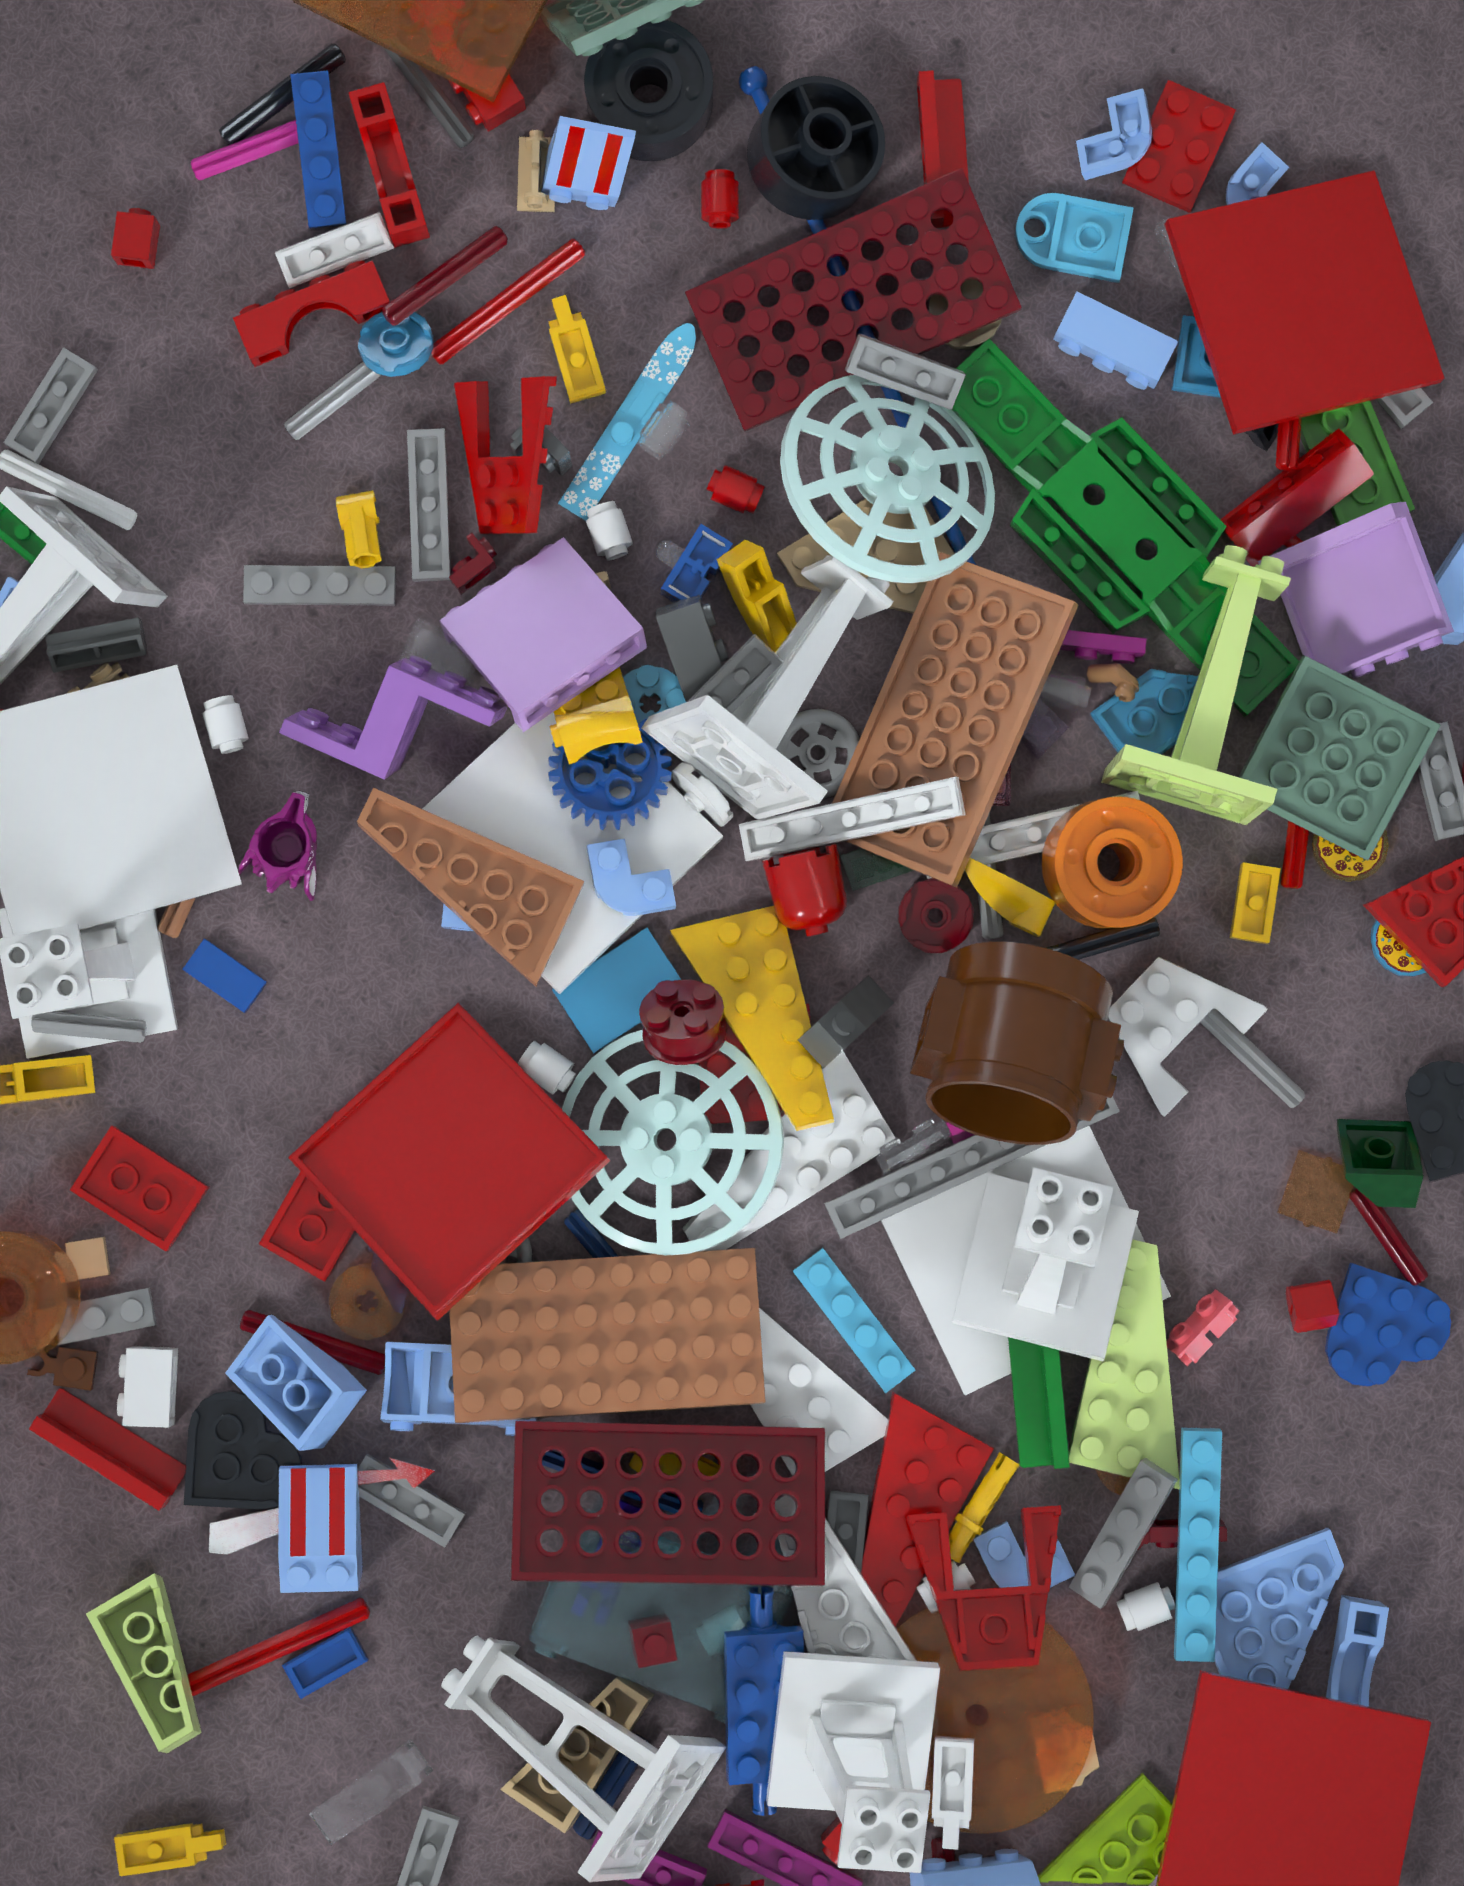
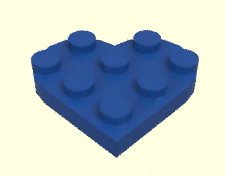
M1350 1263L1337 1301L1340 1314L1336 1326L1329 1327L1325 1352L1329 1365L1340 1378L1347 1382L1360 1386L1384 1384L1395 1373L1401 1360L1419 1362L1431 1360L1437 1356L1450 1336V1308L1436 1293L1425 1287L1413 1286L1410 1282Z

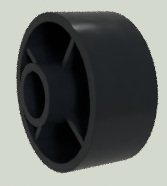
M669 20L659 23L647 22L637 27L638 31L631 37L623 40L614 38L603 43V48L599 52L589 56L585 67L584 88L590 121L636 131L630 158L634 160L661 161L681 154L700 138L711 117L713 108V72L709 57L702 44L691 32ZM649 84L659 86L665 91V95L653 103L642 102L633 94L641 86Z
M825 76L798 78L780 88L772 96L754 124L747 144L749 171L760 193L782 212L806 220L832 218L853 206L878 173L885 154L884 129L873 105L861 92L851 85ZM812 138L820 141L826 149L818 146Z

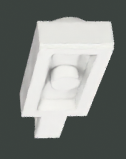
M935 1737L932 1818H934V1826L943 1827V1849L958 1850L960 1828L969 1829V1820L972 1817L975 1738Z

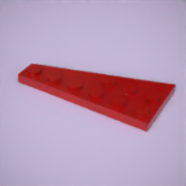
M1464 856L1363 904L1440 987H1446L1464 969Z
M892 1391L891 1409L883 1438L884 1445L881 1461L877 1469L868 1516L861 1574L896 1627L916 1591V1587L925 1574L907 1523V1516L947 1513L949 1531L994 1448Z

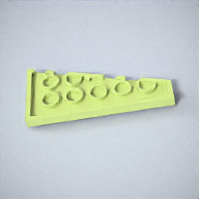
M1132 1239L1104 1361L1091 1358L1089 1360L1068 1451L1069 1463L1131 1478L1140 1461L1147 1458L1178 1480L1173 1488L1179 1489L1180 1479L1158 1247L1154 1244Z

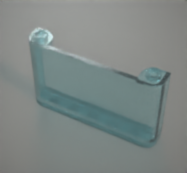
M581 1506L588 1513H596L594 1510ZM586 1531L580 1536V1546L585 1552L595 1553L600 1550L602 1540L598 1533ZM628 1531L620 1535L619 1546L625 1553L633 1554L640 1549L641 1541L636 1533ZM659 1536L658 1539L659 1549L663 1553L674 1554L678 1551L680 1543ZM549 1582L529 1633V1640L536 1644L534 1651L541 1655L555 1659L558 1653L715 1712L714 1718L725 1723L724 1631H736L746 1626V1622L750 1620L749 1588L754 1586L758 1587V1593H761V1586H769L774 1589L773 1620L782 1626L793 1597V1591L791 1586ZM666 1613L671 1622L678 1661L639 1669L634 1658L628 1621Z

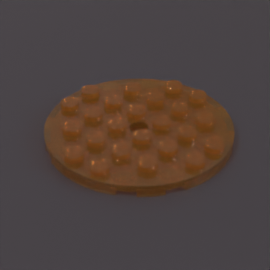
M927 1607L912 1615L897 1628L898 1632L917 1661L937 1662L940 1667L925 1790H929L931 1794L927 1821L934 1824V1818H932L936 1736L975 1738L972 1817L969 1820V1829L960 1828V1832L973 1834L1003 1832L1023 1826L1044 1815L1068 1793L1084 1767L1092 1742L1094 1713L1091 1689L1083 1666L1073 1648L1045 1620L1038 1666L959 1672L939 1612L936 1611L931 1614ZM974 1704L984 1706L988 1712L987 1721L980 1726L972 1724L966 1718L967 1709Z

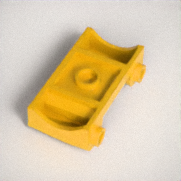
M620 667L555 710L554 715L557 724L549 726L555 747H564L569 764L576 763L586 753L603 745L612 743H631L636 745L643 743Z

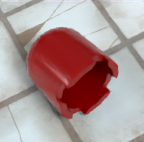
M835 843L827 845V852L821 853L820 848L815 847L783 854L784 857L779 858V863L774 864L773 857L762 860L776 915L785 927L792 930H805L806 936L818 935L828 932L827 924L837 921L844 914L847 907V898L837 845Z

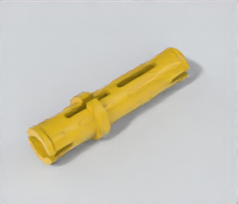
M1000 1452L962 1514L958 1513L955 1517L957 1522L949 1534L951 1559L957 1563H960L976 1534L981 1535L984 1530L981 1526L1003 1493L1011 1477L1020 1466Z

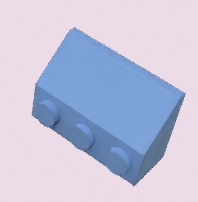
M1016 1849L996 1850L995 1856L982 1858L981 1854L976 1853L959 1855V1861L945 1862V1859L942 1858L922 1860L921 1873L910 1872L911 1886H1041L1032 1860L1018 1854Z

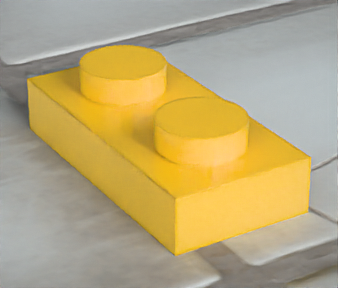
M1241 863L1230 938L1263 944L1270 943L1281 868Z

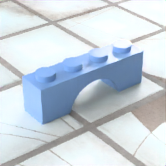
M1341 1595L1326 1698L1369 1707V1690L1373 1666L1377 1654L1384 1644L1389 1608L1380 1601Z

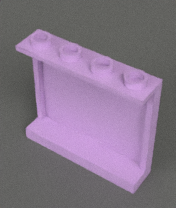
M1406 502L1390 503L1270 556L1285 562L1282 575L1291 578L1289 586L1282 592L1281 597L1302 654L1344 676L1352 673L1353 678L1364 676L1375 671L1373 664L1385 660L1387 665L1396 663L1409 657L1407 650L1417 646L1420 647L1421 651L1443 644L1442 636L1454 632Z
M564 537L554 544L543 547L538 555L523 565L515 566L505 577L493 585L482 588L475 597L462 606L452 608L440 620L446 641L448 643L454 641L511 709L515 723L523 732L647 648L643 627Z

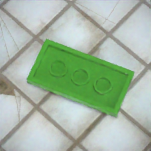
M1370 401L1302 417L1300 438L1306 452L1339 428L1356 445L1374 472L1370 479L1330 508L1337 527L1390 503L1406 502L1410 513L1415 510Z

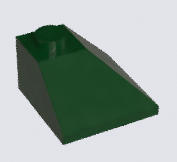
M1337 1119V1134L1345 1179L1377 1207L1416 1208L1424 1175L1417 1140L1411 1122Z

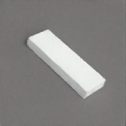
M377 212L275 251L288 287L292 288L344 268L356 261H362L394 249L381 213Z

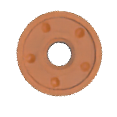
M1107 797L1085 802L1072 808L1052 827L1045 841L1042 853L1043 879L1052 900L1063 913L1073 920L1096 928L1131 927L1155 917L1168 905L1176 893L1183 868L1180 842L1169 821L1151 805L1129 797ZM1105 846L1113 849L1120 860L1119 872L1111 881L1102 876L1097 865L1099 853Z

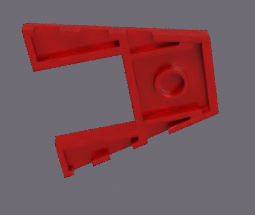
M556 376L521 378L523 456L490 457L488 381L454 383L480 534L537 533L543 485H537L539 465L540 463H546L548 448H542L544 426L551 425L553 407L547 406L550 386H556Z
M1061 1505L1021 1509L1028 1586L954 1591L947 1513L907 1516V1523L959 1672L1035 1667L1039 1665L1046 1619V1604L1052 1578L1051 1570L1058 1537L1059 1516L1062 1510Z

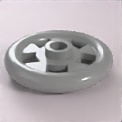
M809 709L795 715L776 750L789 760L799 756L802 766L806 769L804 772L812 779H814V772L820 773L829 770L831 781L820 784L828 791L824 798L836 795L860 738L851 723L841 715L825 709ZM821 724L836 730L833 740L826 736L818 735ZM803 729L809 737L801 743L800 747H797L790 740L798 730ZM813 747H821L825 752V756L820 760L813 759L810 754ZM836 748L847 749L845 765L834 763Z

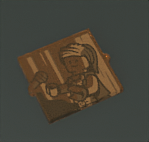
M1298 1150L1277 1213L1302 1221L1305 1227L1313 1225L1337 1234L1351 1194L1350 1192L1353 1188V1185L1345 1179L1343 1165L1332 1162L1331 1157L1323 1159Z

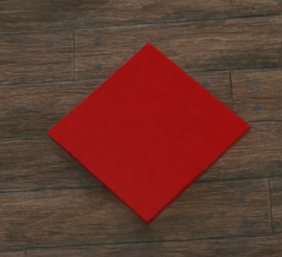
M1375 170L1169 218L1164 225L1233 435L1438 384L1445 379Z
M459 1003L288 1157L437 1321L610 1162L609 1158Z
M1200 1670L1156 1886H1398L1431 1721Z

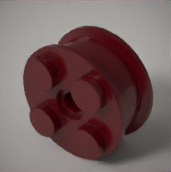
M683 979L659 982L644 997L639 1008L640 1021L644 1027L642 1033L643 1043L649 1054L664 1063L689 1065L704 1061L718 1052L723 1046L727 1034L726 1024L722 1018L724 1004L718 991L713 986L696 980Z

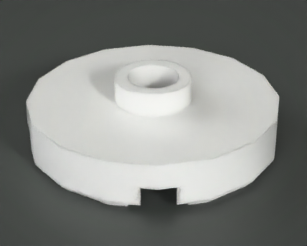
M686 762L680 763L671 771L672 779L684 794L687 803L714 824L720 827L727 824L733 818V812L730 811L726 798L707 777L701 776L696 778L691 774L695 770L694 766Z

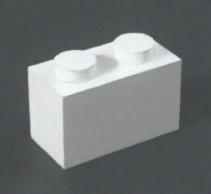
M146 1346L126 1348V1355L122 1354L119 1362L120 1378H125L124 1393H119L117 1400V1415L123 1416L122 1426L169 1428L175 1425L178 1348Z

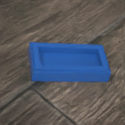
M205 938L182 969L244 1013L248 1011L268 983Z
M350 1626L285 1662L282 1667L299 1698L302 1699L362 1665L369 1659Z

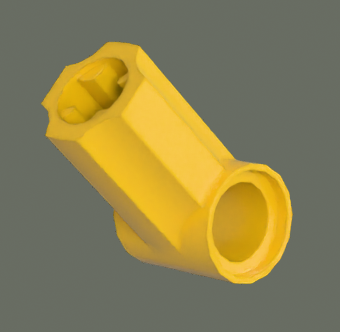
M373 490L336 497L337 513L341 529L344 530L349 564L361 569L374 567L376 563L382 561L377 524L380 522L376 514L374 503L376 498Z

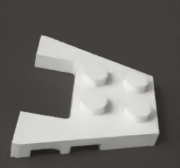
M1158 957L1110 1007L1108 1018L1111 1022L1121 1025L1119 1038L1124 1040V1047L1159 1112L1165 1117L1189 1092L1161 1065V1062L1212 1009H1217L1241 1033L1245 1034L1268 1008L1259 1002L1244 997L1233 990Z

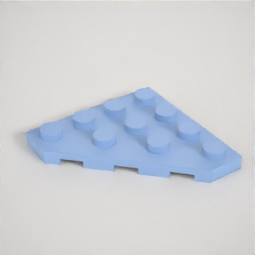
M1329 1528L1218 1569L1215 1664L1220 1675L1285 1689L1289 1688L1304 1659L1305 1650L1313 1631L1317 1629L1328 1604L1327 1599L1335 1581L1339 1579L1344 1568L1343 1561Z

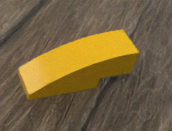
M744 540L716 560L728 589L752 634H756L769 648L776 652L797 622L784 584L774 579L764 548Z
M91 1055L0 1065V1105L95 1093Z

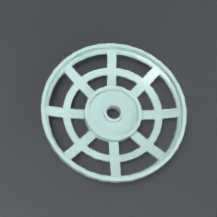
M856 375L829 381L814 390L799 405L787 424L781 443L780 457L782 480L789 502L799 521L812 538L830 555L848 567L870 577L889 582L918 583L932 581L948 575L962 566L984 541L991 526L995 503L992 472L983 449L969 427L953 410L914 397L913 406L894 399H871L862 385L889 387ZM845 387L856 401L842 409L831 420L829 425L807 418L811 408L822 397L835 389ZM929 407L937 411L955 428L968 447L957 446L947 430L927 414ZM878 409H893L909 414L910 417L906 427L887 425ZM860 412L864 413L872 427L862 438L840 429L848 419ZM924 423L941 438L948 449L933 451L928 443L919 436ZM800 431L823 438L820 448V463L824 478L804 486L799 475L797 460ZM834 443L853 450L850 459V470L836 474L833 459ZM965 462H976L980 471L985 494L984 515L980 514L967 502L969 478ZM888 463H894L899 466L903 476L893 474L889 469ZM955 463L958 475L957 494L940 482L941 472L939 465ZM856 485L860 493L873 504L869 515L853 503L845 493L844 488ZM831 493L833 499L843 512L862 527L854 546L842 540L827 526L814 509L810 500ZM935 496L952 509L942 520L930 526L924 506ZM887 512L894 514L910 513L915 529H899L885 525L882 522ZM960 516H963L977 529L974 537L963 549L951 557L939 561L934 538L948 531ZM876 535L896 542H919L924 564L916 566L894 564L878 560L867 555Z
M643 1030L629 1033L610 1043L591 1058L575 1078L562 1107V1110L570 1117L577 1095L585 1081L595 1072L607 1088L594 1107L589 1130L582 1131L599 1149V1146H620L627 1166L613 1180L608 1176L605 1167L596 1174L604 1190L590 1205L583 1198L579 1190L571 1198L584 1217L594 1227L622 1246L643 1253L664 1256L690 1254L712 1248L730 1239L747 1226L763 1208L775 1186L781 1168L784 1147L783 1122L778 1102L752 1060L727 1041L724 1042L719 1051L729 1056L736 1064L720 1078L695 1064L673 1065L659 1060L639 1064L618 1076L605 1060L615 1052L633 1043L643 1041ZM660 1071L659 1094L649 1096L640 1101L627 1086L628 1083L642 1075ZM676 1072L692 1075L710 1087L695 1101L676 1095ZM746 1075L755 1084L764 1103L769 1122V1135L746 1134L742 1111L730 1091ZM616 1097L629 1111L624 1119L621 1131L600 1130L604 1113L611 1100ZM720 1098L730 1114L733 1133H713L710 1121L705 1114ZM664 1129H671L676 1135V1144L668 1151H663L657 1144V1136ZM712 1148L733 1149L728 1169L717 1184L703 1169L710 1158ZM745 1150H769L768 1162L762 1181L751 1201L742 1209L727 1194V1191L732 1187L740 1173L745 1158ZM637 1177L648 1183L655 1184L656 1208L637 1203L623 1192ZM692 1179L706 1194L702 1199L690 1205L672 1208V1186L683 1184ZM615 1201L633 1214L648 1219H655L657 1243L646 1242L625 1235L608 1225L600 1216ZM714 1204L731 1219L724 1227L703 1238L685 1243H673L672 1220L695 1216L709 1209Z

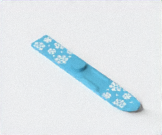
M686 323L677 327L657 348L558 502L559 505L585 521L588 519L586 511L599 503L687 366L696 342L695 327L692 324Z

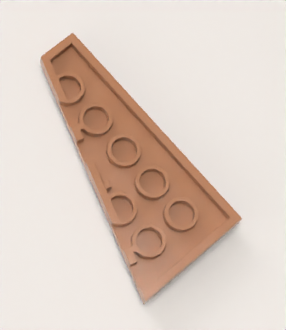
M373 788L357 820L358 826L537 987L584 886V881Z

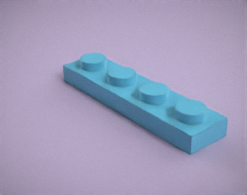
M823 1248L793 1270L794 1274L885 1393L915 1371V1368Z

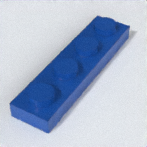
M318 71L290 74L309 229L346 225L329 72Z

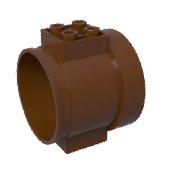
M982 942L962 947L950 957L946 977L939 976L926 1003L910 1074L931 1079L926 1093L928 1107L938 1117L959 1129L985 1138L1015 1144L1045 1145L1065 1141L1075 1134L1078 1119L1090 1122L1097 1110L1103 1111L1107 1098H1112L1115 1090L1117 1075L1111 1073L1114 1062L1118 1063L1120 1061L1124 1040L1119 1039L1121 1025L1107 1021L1113 995L1112 988L1106 978L1091 966L1069 955L1051 949L1015 942Z

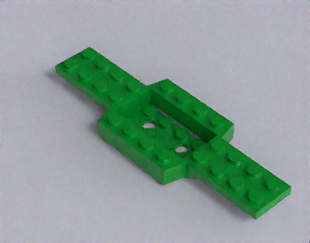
M990 339L986 340L956 368L963 371L966 376L952 410L1029 492V495L1014 516L1010 527L1113 634L1148 616L1187 658L1201 670L1228 589L1227 587L1204 581L1202 578L1210 565L1207 556L1223 533L1226 525L1122 417L1091 435L1086 434L1067 420ZM1088 485H1098L1103 489L1105 498L1101 504L1090 505L1084 500L1083 490ZM1043 497H1051L1142 592V600ZM1142 539L1153 541L1157 547V554L1151 560H1143L1136 554V544ZM1254 614L1232 703L1244 717L1277 688L1296 669L1299 660Z

